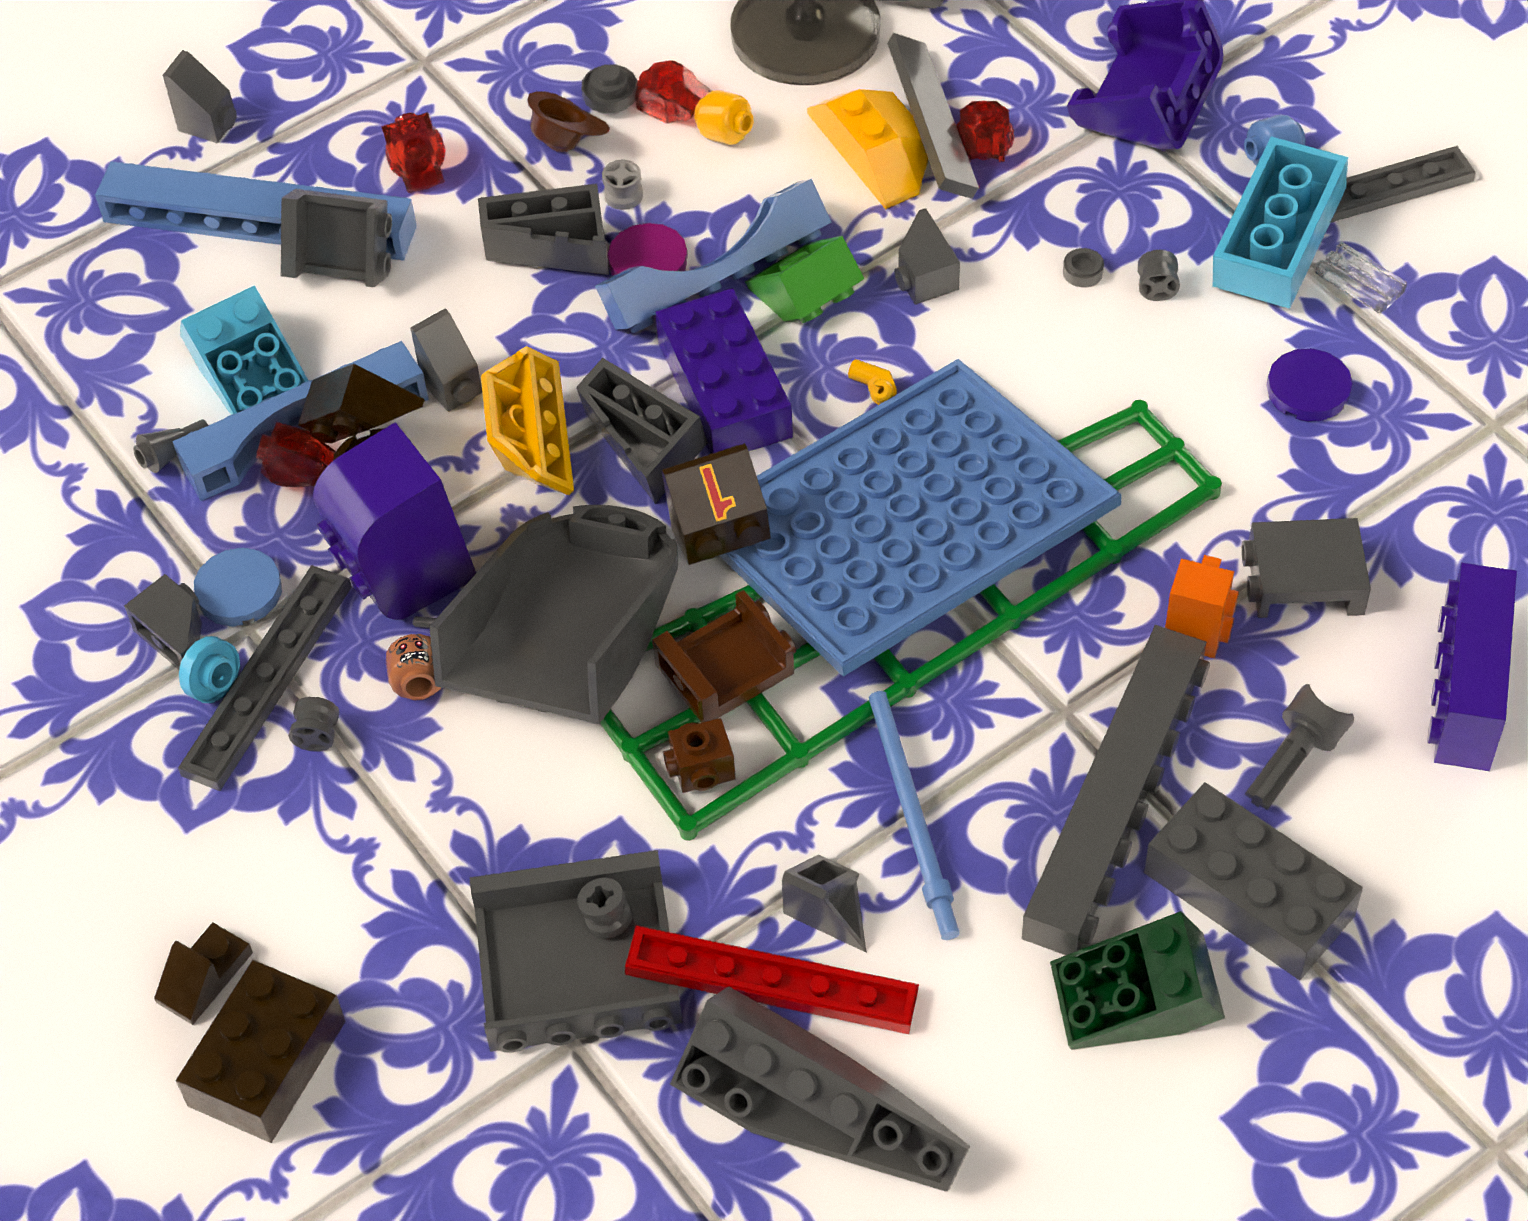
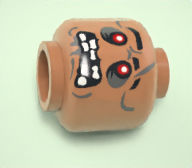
M409 634L398 638L390 645L386 652V669L388 682L393 692L403 698L423 700L434 695L442 688L435 686L430 636Z

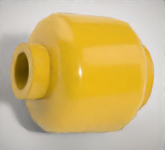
M713 90L700 99L695 108L694 117L700 134L709 140L727 145L737 144L752 129L754 122L752 108L748 100L741 95L723 90Z

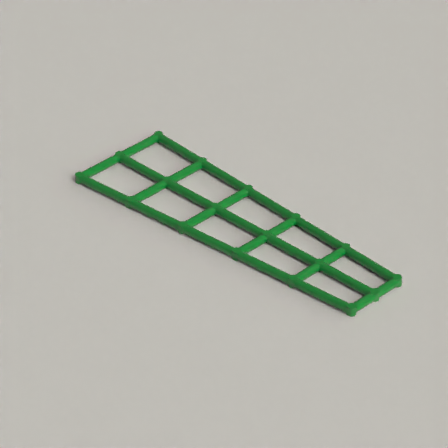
M1135 400L1130 407L1057 440L1066 449L1073 452L1136 422L1154 438L1161 448L1108 476L1104 480L1118 491L1163 465L1175 461L1199 487L1117 540L1097 520L1086 526L1082 530L1100 551L1015 606L995 584L980 592L981 596L999 616L913 672L909 673L889 649L874 658L875 661L894 683L883 690L886 692L890 707L904 698L913 697L918 689L1007 631L1018 629L1021 622L1110 564L1119 563L1124 555L1207 501L1217 499L1221 492V479L1213 476L1185 447L1184 441L1181 438L1175 437L1148 409V404L1144 400ZM747 585L698 609L690 608L686 610L683 616L655 628L645 652L653 649L652 639L666 631L675 639L685 633H693L706 626L707 623L734 610L736 607L735 594L742 590L753 601L762 597L750 585ZM808 642L796 648V653L793 654L794 670L820 656ZM762 693L748 700L747 704L786 754L692 815L687 812L644 754L669 740L668 731L679 729L688 723L701 722L690 708L635 738H632L612 709L609 710L600 722V725L620 750L623 759L631 765L679 830L681 838L689 841L695 839L698 832L793 770L807 766L810 759L872 720L874 714L870 701H866L801 743Z

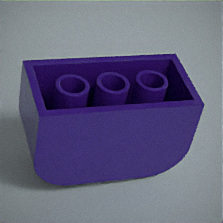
M396 422L336 458L318 478L314 487L313 498L322 518V521L317 523V527L326 542L331 546L328 548V551L341 571L347 568L352 576L349 579L360 597L364 600L370 596L384 616L394 620L405 619L465 586L477 573L440 477Z

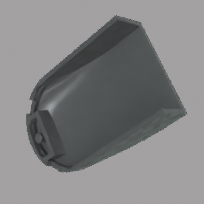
M611 505L573 506V514L551 518V515L547 512L525 522L510 534L429 626L435 686L493 699L501 703L528 707L540 712H549L600 724L632 679L649 645L677 573L678 548L676 539L670 538L666 533V525L656 518L634 509Z

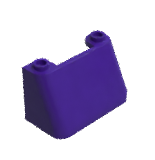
M1159 0L1121 5L1118 7L1107 30L1109 42L1114 46L1117 56L1096 97L1088 88L1075 90L1067 104L1069 116L1077 126L1163 151L1180 149L1184 145L1222 67L1224 54L1221 40L1203 0Z

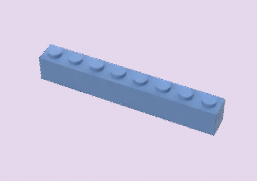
M110 161L95 194L105 223L281 245V198L294 189L388 200L387 213L392 215V230L387 238L386 252L390 253L391 259L403 261L417 227L411 198Z

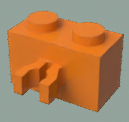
M1204 555L1202 563L1181 558L1170 591L1165 628L1206 641L1205 656L1215 659L1220 642L1229 643L1235 618L1233 615L1239 597V591L1232 590L1234 571L1220 568L1222 559Z

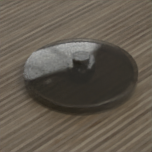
M738 0L730 20L731 41L738 58L754 73L771 81L788 85H819L844 78L860 69L869 61L876 51L880 40V13L874 0Z

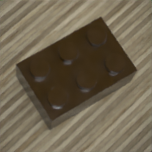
M252 960L175 1080L187 1107L272 1143L346 1022L337 995Z

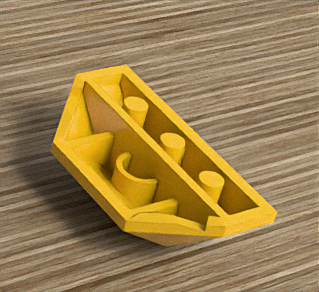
M857 89L839 94L807 108V114L885 209L920 194L928 157L913 115L893 92Z
M525 346L481 375L487 442L506 471L537 485L570 495L574 492L559 361Z

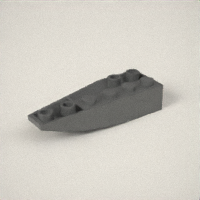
M729 986L706 1001L670 1082L671 1086L753 1134L945 1192L950 1190L970 1148V1145L934 1116L857 1061Z

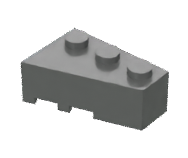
M597 184L478 198L480 228L486 260L609 275Z
M604 358L594 366L576 387L588 418L655 504L665 493L662 469L694 460L708 444L700 416Z

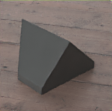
M819 854L784 871L781 879L783 914L867 953L857 887L860 873Z

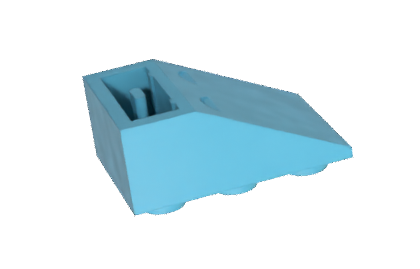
M255 285L181 320L180 336L200 372L231 415L309 381Z

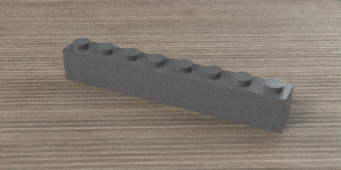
M1158 625L1154 626L1023 915L1022 940L1063 955L1078 951L1082 943L1091 944L1099 923V918L1094 916L1099 904L1107 906L1111 899L1116 879L1111 878L1116 866L1124 868L1128 860L1132 841L1127 839L1132 829L1140 831L1149 806L1144 803L1148 792L1156 794L1164 774V768L1160 767L1164 756L1169 758L1173 756L1179 740L1180 732L1176 731L1179 720L1183 722L1188 721L1195 702V696L1191 695L1194 686L1202 688L1208 675L1210 662L1204 660L1206 641Z

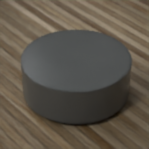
M1078 248L1070 251L1065 256L1063 276L1069 284L1087 288L1099 283L1103 277L1104 260L1098 252L1088 248Z

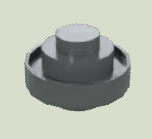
M616 64L602 65L589 71L582 80L581 89L585 104L592 110L600 113L624 111L633 105L638 97L637 78L631 70L624 66Z

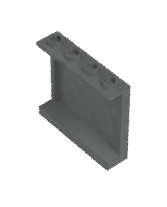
M658 850L469 877L471 896L475 908L486 1017L484 1029L490 1052L500 1050L506 1053H514L532 1045L546 1043L557 1046L566 1045L579 1038L592 1036L613 1038L626 1031L639 1029L660 1031L669 1028L672 1024L683 1023L678 986L625 975V964L636 925L669 932ZM604 877L614 879L620 883L625 899L628 901L633 912L629 927L622 934L606 939L596 937L590 933L585 917L577 905V896L580 890L588 882Z

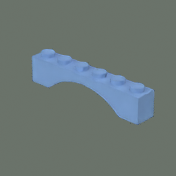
M812 178L797 181L764 198L755 219L745 234L727 252L712 262L689 271H661L645 266L628 268L595 285V288L615 330L630 328L631 332L635 333L654 323L652 316L655 315V311L687 302L686 298L696 293L700 297L709 295L722 287L719 282L722 279L732 275L735 280L755 270L753 263L764 257L767 262L773 261L789 252L786 247L787 245L797 240L802 245L822 235L819 229L831 223V220Z
M402 341L381 348L370 355L338 368L341 369L354 363L425 399V401L429 400L424 374ZM312 380L173 441L181 468L200 501L239 485L251 466L264 452L281 439L302 428L298 426Z

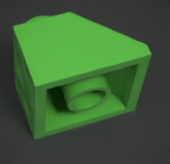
M843 236L806 243L751 277L745 283L748 289L783 321L800 319L801 323H806L822 314L821 306L830 300L833 303H837L851 296L855 292L852 287L865 278Z

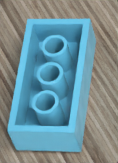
M1270 137L1213 255L1212 287L1290 309L1346 190L1348 157Z

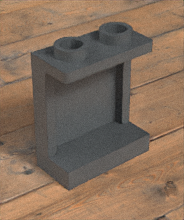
M294 189L281 198L280 276L297 278L305 272L365 280L366 287L377 286L389 275L391 269V255L386 252L387 238L392 230V215L387 213L388 200Z
M1358 518L1251 523L1249 540L1242 541L1241 557L1243 567H1250L1251 576L1247 577V597L1249 602H1256L1258 618L1268 617L1271 604L1344 601L1347 616L1365 615L1371 587Z

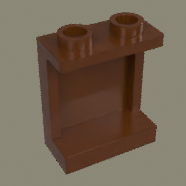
M744 590L735 594L736 607L734 610L676 642L670 633L666 631L652 639L656 667L701 723L723 716L794 674L793 654L796 653V647L793 640L785 630H777L771 623L770 615L765 606L759 600L753 601Z

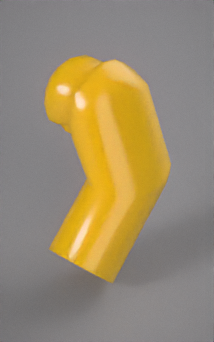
M858 359L853 360L848 371V378L866 384L874 403L879 405L897 395V388L889 370Z

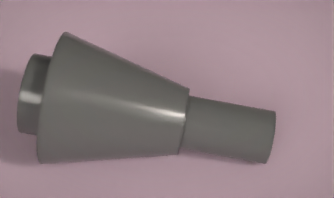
M201 419L182 429L175 428L139 434L136 436V445L133 447L135 458L142 468H148L153 473H157L177 456L173 444L174 440L186 436L190 432L208 426L204 419Z

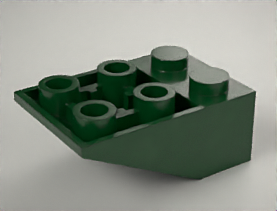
M1182 911L1050 961L1067 1042L1071 1050L1181 1035L1225 1018L1204 934Z

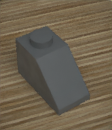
M182 50L162 75L178 131L218 143L227 130L234 126L237 119L230 90L190 52Z
M926 208L918 210L898 250V267L894 270L898 287L901 291L908 292L915 305L959 290L960 261Z
M446 308L410 327L417 363L424 374L426 388L448 412L461 404L471 401L475 396L482 393L478 365L450 312Z
M164 574L125 604L124 607L133 631L179 670L186 651L196 641L200 640L202 622L196 608L199 600L185 583L178 585Z

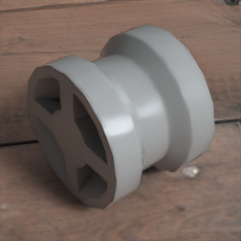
M623 159L615 160L604 167L602 179L605 186L604 196L606 203L610 207L619 210L636 207L643 198L639 166L630 160Z

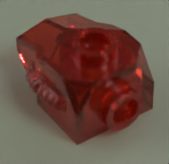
M674 60L655 62L648 70H644L637 80L636 109L666 124L676 121L687 122L694 116L695 108L700 99L713 90L696 79L694 73L683 64Z
M997 101L970 102L960 110L959 122L956 124L969 162L971 163L972 159L988 160L993 158L998 159V163H1004L1005 156L1012 147L1015 138L1012 123L1009 122V109Z
M428 112L420 115L415 113L402 114L395 118L394 123L381 126L386 140V160L391 171L403 179L408 193L426 190L445 182L441 168L446 157L445 144L441 134L434 127Z
M276 422L271 436L262 435L256 459L263 460L261 473L271 483L284 487H308L316 485L322 472L333 462L336 451L326 443L313 438L310 431Z

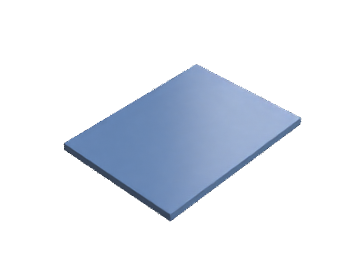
M957 359L757 475L767 507L771 539L719 556L844 677L1121 505V493L960 359Z

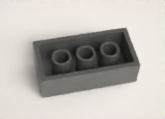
M1206 782L1201 785L1150 841L1144 873L1299 981L1355 917L1363 890L1362 886Z

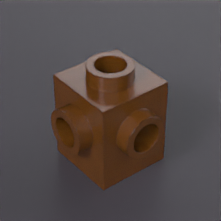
M722 718L702 723H688L679 729L668 731L670 750L663 751L664 762L669 778L678 777L682 793L693 790L705 791L715 787L717 784L736 780L734 754Z

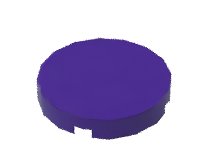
M1310 348L1295 349L1282 354L1272 363L1266 386L1268 398L1276 409L1286 414V411L1291 414H1295L1296 419L1302 421H1323L1338 415L1344 409V405L1349 401L1353 383L1351 373L1342 360L1329 352Z

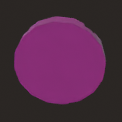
M644 223L633 225L619 232L611 241L607 255L611 275L615 276L628 268L638 266L661 271H686L688 251L684 238L676 230L663 224Z

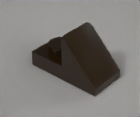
M214 922L210 924L191 948L176 940L171 946L154 996L155 1002L193 1025L252 955L253 951L250 944Z

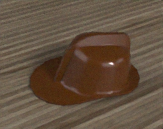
M535 91L530 93L527 98L528 106L532 110L530 128L533 135L556 152H568L574 149L583 135L601 136L609 133L610 127L605 121L582 110L576 104L560 95L546 91Z

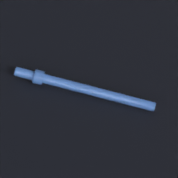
M876 691L870 694L869 701L925 882L922 887L927 907L933 909L942 940H951L960 935L951 906L954 896L949 881L942 877L886 692Z

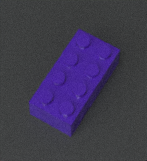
M733 288L655 311L659 347L689 410L700 416L708 442L706 446L710 454L744 443L748 451H752L793 438L792 405Z
M1461 562L1457 580H1448L1445 606H1441L1437 632L1442 633L1441 642L1437 644L1434 660V669H1439L1438 679H1434L1431 694V706H1435L1434 716H1431L1427 743L1435 745L1434 763L1490 771L1507 716L1517 570Z

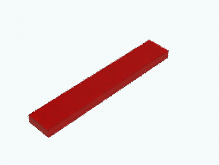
M637 925L625 964V975L714 994L721 992L729 986L757 1003L905 1034L910 1033L919 984Z

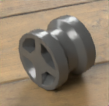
M1152 250L1143 254L1137 264L1141 295L1152 301H1164L1175 296L1180 289V279L1177 275L1178 260L1176 256L1166 250Z
M305 697L296 701L293 711L296 722L290 727L289 740L295 746L308 751L320 752L331 748L335 739L332 727L337 724L340 713L338 707L333 702L320 697Z
M597 878L588 882L580 890L577 896V905L585 917L590 933L599 938H613L622 934L629 927L633 912L628 901L625 899L620 883L611 878Z

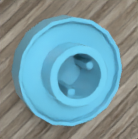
M206 636L196 641L186 651L180 664L179 682L184 693L202 703H214L222 699L237 679L239 673V654L234 645L216 636Z

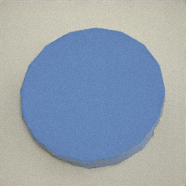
M243 547L225 550L212 556L199 568L194 579V593L199 600L198 605L204 616L216 624L233 627L243 625L242 621H248L254 618V621L265 617L277 605L282 594V583L279 569L272 558L259 550Z

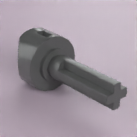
M1310 684L1303 685L1289 706L1283 711L1282 718L1291 731L1245 792V795L1252 799L1251 803L1257 807L1262 806L1268 810L1313 747L1325 751L1335 749L1339 740L1354 723L1353 714L1336 711L1327 706L1315 695Z

